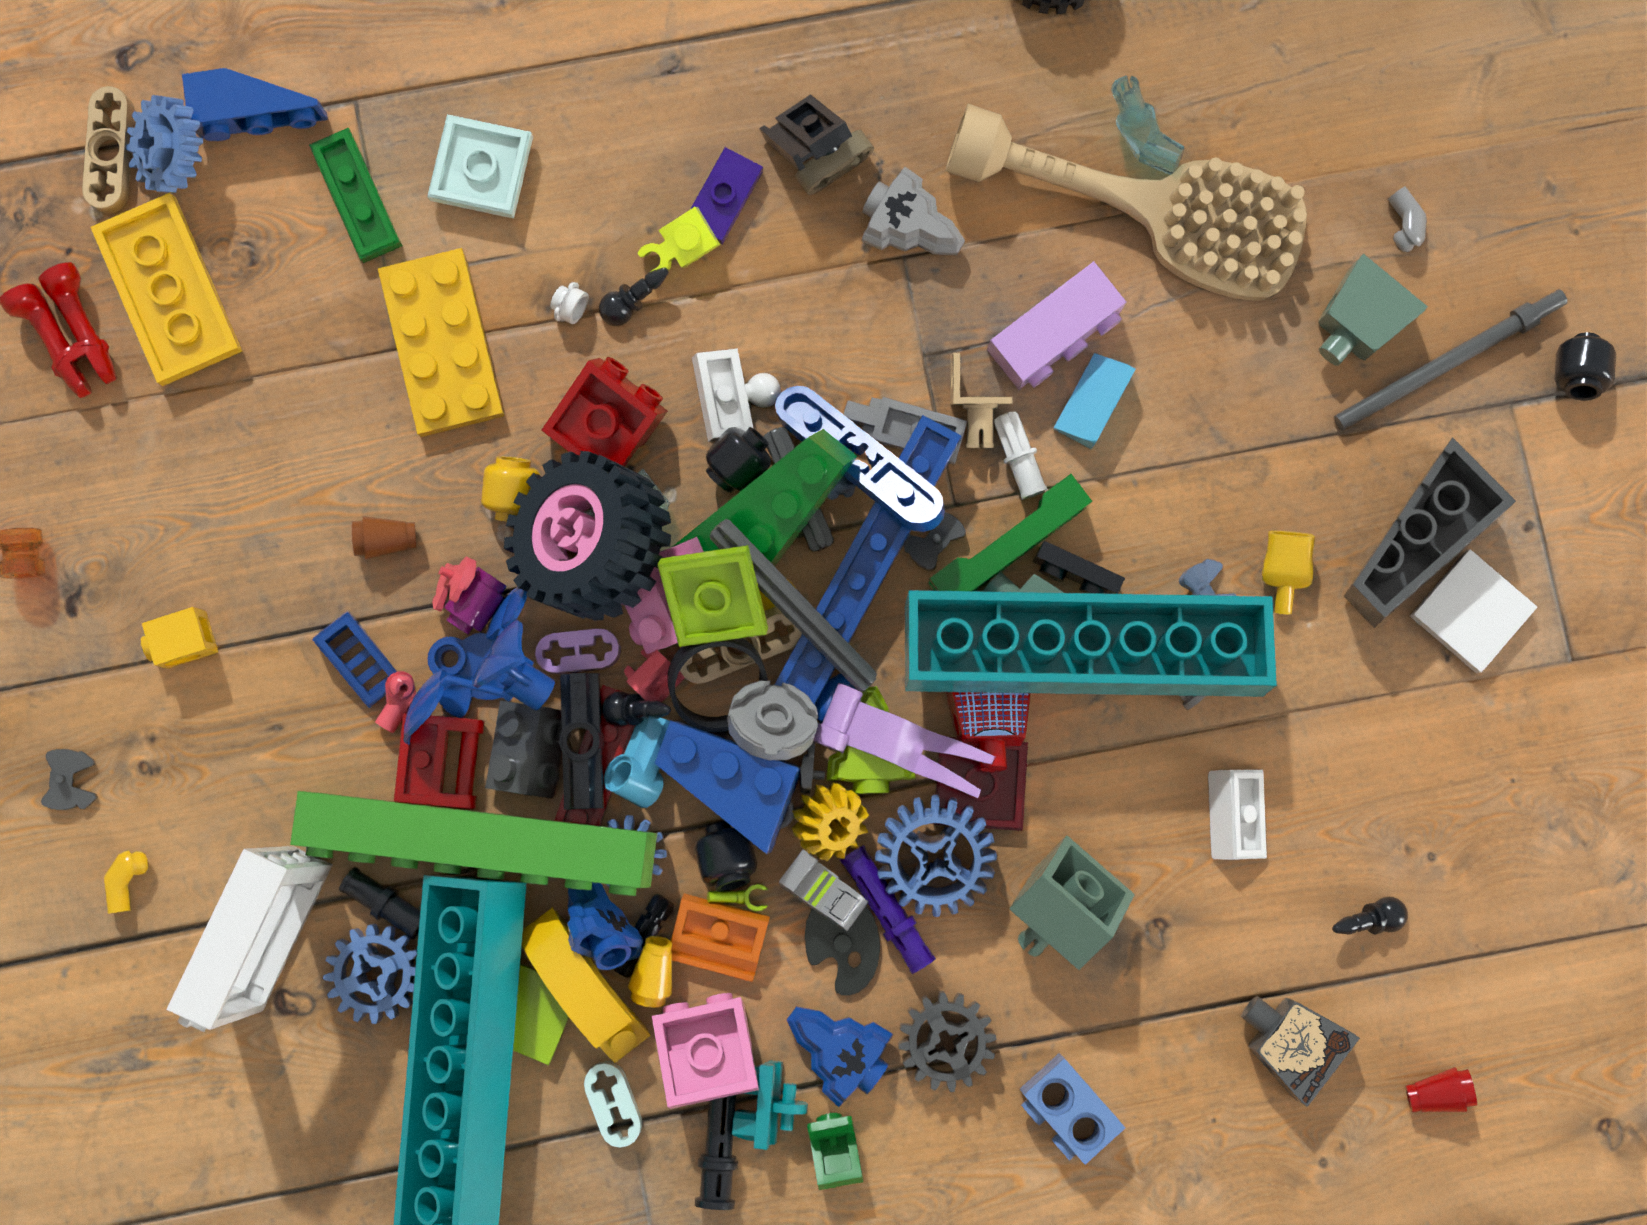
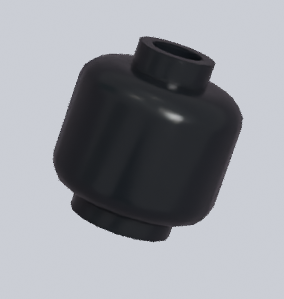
M1590 332L1579 333L1574 338L1566 340L1559 346L1556 353L1554 380L1557 387L1565 392L1569 398L1587 401L1601 396L1602 393L1612 387L1615 380L1616 351L1614 346L1599 335Z
M737 427L728 428L707 451L706 461L708 468L706 472L725 491L732 493L734 490L742 491L770 467L771 459L765 450L769 443L763 435L752 427H749L746 431Z
M727 822L715 823L705 828L706 835L701 837L694 846V853L702 881L709 886H715L718 892L735 890L750 883V876L757 869V859L752 842Z

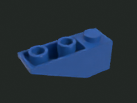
M227 68L182 74L185 104L194 109L191 120L200 121L201 124L195 133L200 138L208 141L227 140L230 138V134L243 132L252 135H265L271 133L273 128L284 126L306 129L315 126L318 121L328 120L327 112L316 98Z

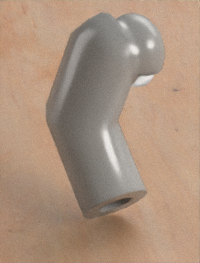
M1404 186L1387 200L1403 220V229L1394 234L1393 240L1402 252H1410L1414 246L1420 247L1426 239L1427 216L1406 186Z

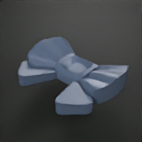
M1206 559L1202 563L1187 569L1179 578V584L1191 591L1192 595L1237 596L1235 593L1216 594L1209 583L1222 570L1223 564L1211 559Z

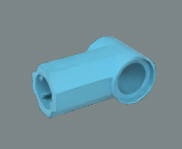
M650 718L644 719L640 724L636 725L625 753L615 757L605 771L604 785L606 789L640 808L651 806L659 798L663 789V777L659 773L660 768L655 764V760L668 728L669 720Z

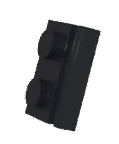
M811 94L775 117L778 123L771 128L765 125L759 128L765 141L799 171L805 168L803 162L811 156L815 160L822 156H828L837 151L841 143L852 137L846 122Z

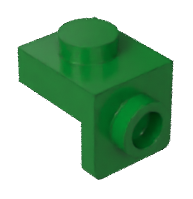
M829 1113L816 1118V1122L807 1124L818 1189L824 1190L862 1183L863 1176L852 1116L843 1117L840 1113Z

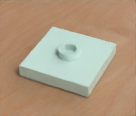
M447 114L427 197L433 202L514 219L533 140L532 133Z

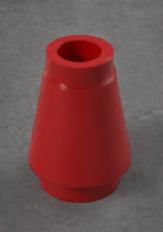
M1453 1067L1417 1081L1414 1084L1405 1085L1412 1113L1419 1111L1467 1112V1107L1477 1106L1476 1092L1468 1069L1457 1071V1068Z

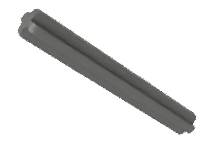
M725 519L714 527L711 531L710 539L719 549L749 546L759 590L856 690L862 692L874 683L877 676L876 671L730 520Z

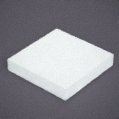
M1469 549L1460 556L1411 613L1410 617L1477 674L1482 673L1535 611L1537 606Z

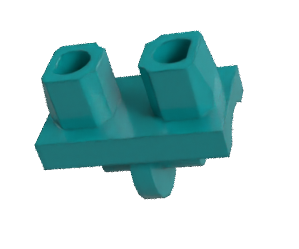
M770 1060L760 1066H755L759 1090L743 1094L758 1095L757 1111L738 1109L733 1117L732 1135L748 1141H754L753 1148L767 1150L769 1145L777 1143L779 1113H781L780 1129L792 1131L794 1114H807L808 1111L807 1102L796 1100L797 1084L783 1083V1096L780 1099L782 1061Z

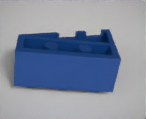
M670 720L655 764L764 853H771L798 783L801 767L784 760H766L753 756L733 741L684 723Z

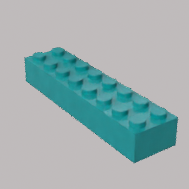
M909 590L905 601V691L1264 697L1277 686L1272 596Z
M423 876L393 1225H499L527 883L467 876Z

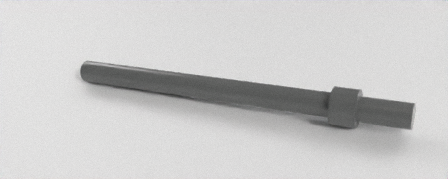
M1558 289L1533 304L1529 302L1524 303L1512 310L1510 317L1338 413L1334 416L1336 425L1341 431H1344L1515 333L1520 332L1524 334L1540 325V319L1567 305L1566 295L1562 290Z

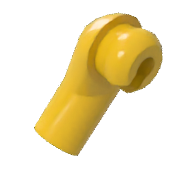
M129 850L118 854L106 872L104 884L108 914L131 911L128 884L133 875L146 873L148 860L145 853L141 851L130 853Z

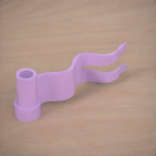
M838 683L822 724L818 723L814 742L844 753L848 745L889 761L908 771L953 787L973 797H979L981 789L922 755V752L925 750L950 754L991 765L995 756L961 741L929 731L889 712L860 702L863 695L862 692Z

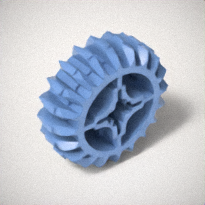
M932 795L931 808H924L923 801L918 797L913 801L915 813L912 814L904 805L898 807L897 813L902 823L890 817L885 821L886 828L892 834L880 833L877 842L887 848L878 850L875 854L876 861L886 863V865L878 870V876L880 879L893 878L888 883L886 891L888 894H895L902 890L903 892L899 898V905L905 907L911 899L916 900L915 913L918 915L922 914L925 904L932 905L933 916L939 917L941 905L948 904L949 911L955 915L958 913V899H961L965 905L972 906L974 904V897L970 890L979 894H985L987 886L980 878L992 879L994 877V869L985 864L997 860V852L985 848L994 843L993 833L987 832L978 834L986 826V820L983 817L969 822L973 814L972 806H965L959 814L955 812L957 799L954 797L948 800L947 808L939 807L940 799L938 795ZM931 823L949 825V827L945 826L939 834L934 836H928L920 831L917 833L913 831L922 825ZM961 833L969 841L974 853L969 870L963 867L961 860L953 854L957 838ZM902 842L908 844L911 847L910 851L919 859L916 871L911 878L903 869L899 859L898 851ZM945 845V861L937 858L927 866V851L936 853L939 848L942 849ZM938 876L947 877L952 881L958 880L945 887L926 886L929 881Z

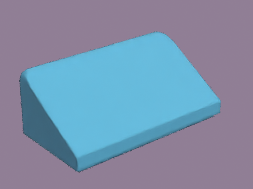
M1094 353L1053 429L1092 449L1136 369L1128 364Z

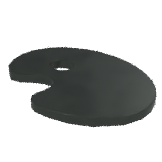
M866 905L849 930L844 931L811 909L805 929V947L808 961L811 965H818L828 957L835 958L838 963L835 991L840 995L849 996L859 993L874 977L880 954L878 928L872 913ZM856 951L861 956V962L857 967L853 968L848 963V957L852 952Z

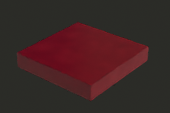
M1023 742L1021 746H1007V769L996 772L981 771L979 761L938 753V764L981 789L979 797L976 798L936 781L935 795L939 796V807L947 808L948 800L954 797L957 799L955 812L960 814L967 805L973 807V814L969 822L983 817L986 820V829L1023 831L1028 742ZM933 823V825L949 826V825L940 824V823Z

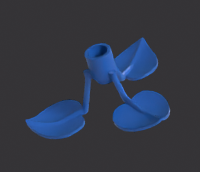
M516 587L503 599L491 617L486 638L491 641L495 638L496 640L490 649V653L477 668L473 681L453 675H446V671L440 669L421 686L414 696L406 715L404 743L410 745L411 735L435 710L443 691L452 685L500 696L508 702L514 697L535 711L546 702L554 688L555 681L534 668V662L525 657L522 650L523 624L517 618L526 602L527 591ZM501 675L499 683L505 687L499 688L486 683Z

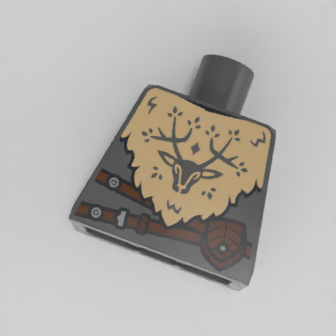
M1256 996L1248 1003L1241 1014L1245 1021L1258 1030V1033L1249 1043V1049L1295 1100L1307 1107L1360 1039L1354 1033L1289 998L1282 1000L1279 1006L1273 1009L1260 997Z

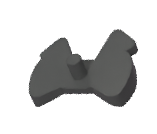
M945 512L941 523L932 529L925 538L908 535L903 544L906 553H909L912 560L919 567L931 572L936 568L938 554L946 548L950 541L964 538L966 530L956 517Z
M814 741L807 749V754L804 755L799 778L800 792L804 794H811L812 779L824 780L825 771L813 770Z
M56 749L46 753V760L52 770L49 779L50 789L41 800L42 805L55 810H69L77 806L80 809L89 807L97 799V794L72 787L74 773L94 766V759L83 751L77 752L69 749Z

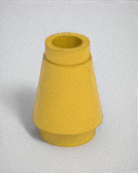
M650 936L645 940V945L642 948L628 983V989L631 991L630 998L638 1005L651 1008L661 1007L665 1005L666 999L672 995V942L667 938Z

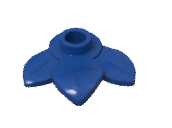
M475 633L464 640L456 637L441 638L431 646L428 652L429 668L433 674L443 669L446 671V675H453L473 681L477 668L490 653L496 638L491 641L486 638V633ZM449 651H455L458 655V662L453 667H447L444 664V656ZM501 675L486 683L499 688L505 687L499 683ZM452 685L443 691L439 703L451 715L464 718L473 697L480 700H495L502 697Z

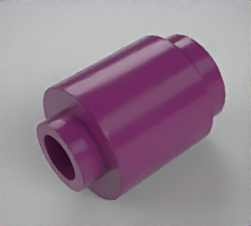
M477 567L473 581L467 590L462 591L458 601L455 603L449 600L444 608L451 613L447 621L468 635L473 628L482 632L503 601L504 597L501 595L507 586Z

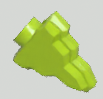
M877 686L868 687L862 691L863 695L860 702L889 712V708ZM848 745L844 753L837 751V753L828 758L827 780L853 782V791L856 794L890 793L889 781L915 779V773Z

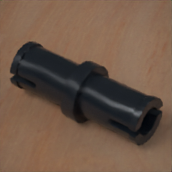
M354 867L348 872L340 884V892L347 894L371 910L370 916L379 921L383 918L409 935L411 939H415L418 936L420 923L419 909L399 897L397 889L392 886L385 888L361 872L359 868Z

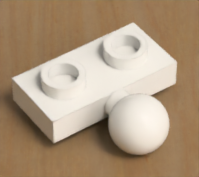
M738 348L696 353L692 357L708 442L717 441L731 427H737L744 431L749 427L753 428L748 401L757 407L766 408L774 405L776 399L781 394L778 380L768 373L756 374L747 384L744 383Z

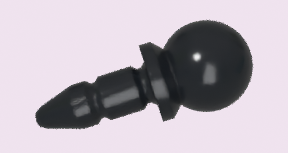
M663 267L651 271L645 275V278H641L631 287L627 284H622L619 287V291L607 293L599 303L601 318L612 326H621L631 319L633 311L642 309L640 300H643L652 293L653 289L661 286L669 273L668 269Z
M625 692L611 693L602 704V715L605 721L615 727L638 725L644 719H659L671 712V708L660 701H644L639 694H628Z
M1383 897L1376 901V903L1364 905L1362 913L1342 918L1333 925L1332 930L1335 933L1347 935L1365 930L1374 935L1380 934L1383 931L1396 932L1405 926L1408 920V911L1401 900L1395 897Z

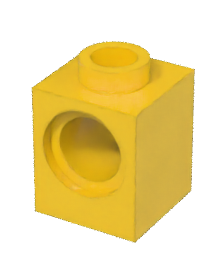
M190 607L141 623L145 636L141 637V646L146 658L150 662L153 661L154 666L169 669L218 653L205 610Z

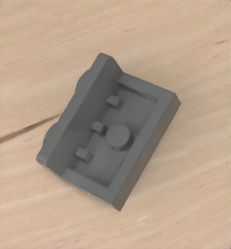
M500 701L485 788L545 798L554 797L556 784L559 780V766L562 754L559 744L560 733L562 732L561 710L541 706L535 711L522 703Z

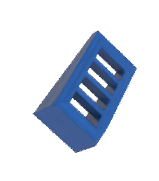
M349 610L313 637L314 643L368 708L386 695L385 682L391 674L398 671ZM349 627L354 634L334 649L330 641ZM358 642H361L365 648L345 663L341 656ZM372 655L377 662L356 677L352 670ZM383 669L388 676L367 691L363 684Z

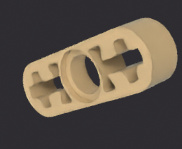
M112 86L99 88L92 94L89 100L82 193L85 200L103 214L119 212L128 201L131 169L129 162L131 161L132 152L126 150V145L130 143V137L132 136L127 132V128L134 127L132 114L135 110L133 103L121 90ZM114 100L120 106V110H113L110 120V117L103 109L111 107ZM110 121L117 130H120L119 132L110 129ZM108 140L117 141L119 144L117 156L109 161L100 160L98 156L100 145ZM98 169L107 172V184L114 189V194H107L105 201L97 195V191H103L106 187V177Z
M777 607L764 611L768 624V631L764 635L766 644L761 646L758 636L749 637L762 660L793 648L802 635ZM782 620L785 626L789 625L787 627L788 634L780 637L777 631L773 632L775 630L774 623ZM720 646L721 654L725 661L719 662L715 648L711 647L698 652L702 658H707L705 668L699 669L696 664H691V657L680 671L688 681L701 684L756 662L746 653L741 655L733 654L726 646Z

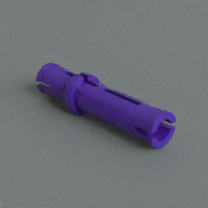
M862 845L859 849L854 850L845 856V859H840L855 881L861 894L868 901V905L879 919L880 924L885 930L883 936L887 942L892 941L911 974L918 972L936 960L914 925L917 922L912 915L908 917L905 910L899 905L895 895L887 893L886 887L888 883L885 879L879 878L878 869L865 846Z

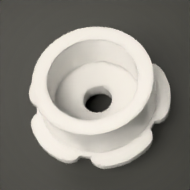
M572 282L568 288L562 285L554 293L550 307L555 310L554 318L556 321L563 322L565 320L570 324H575L583 315L588 304L589 295L578 289V283Z

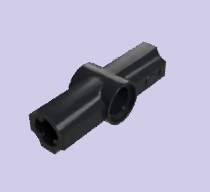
M600 673L560 675L562 732L560 733L559 744L563 757L564 810L604 808L602 750L605 740L601 726ZM580 729L589 730L593 736V746L584 754L576 753L571 745L573 734Z

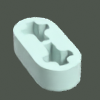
M611 1061L599 1062L585 1076V1093L604 1140L614 1147L629 1146L635 1142L642 1129L643 1123L640 1111L623 1069ZM604 1070L607 1077L615 1075L617 1082L611 1087L615 1100L609 1102L604 1089H595L593 1083L599 1079V1071ZM613 1107H618L623 1119L631 1118L633 1121L626 1137H623L620 1131L612 1132L610 1126L615 1121Z

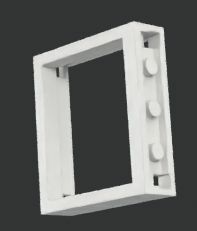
M295 846L243 849L166 1010L179 1015L178 1022L184 1027L192 1026L202 1032H205L206 1028L212 1030L262 1012L333 864L318 857L307 856L305 851Z

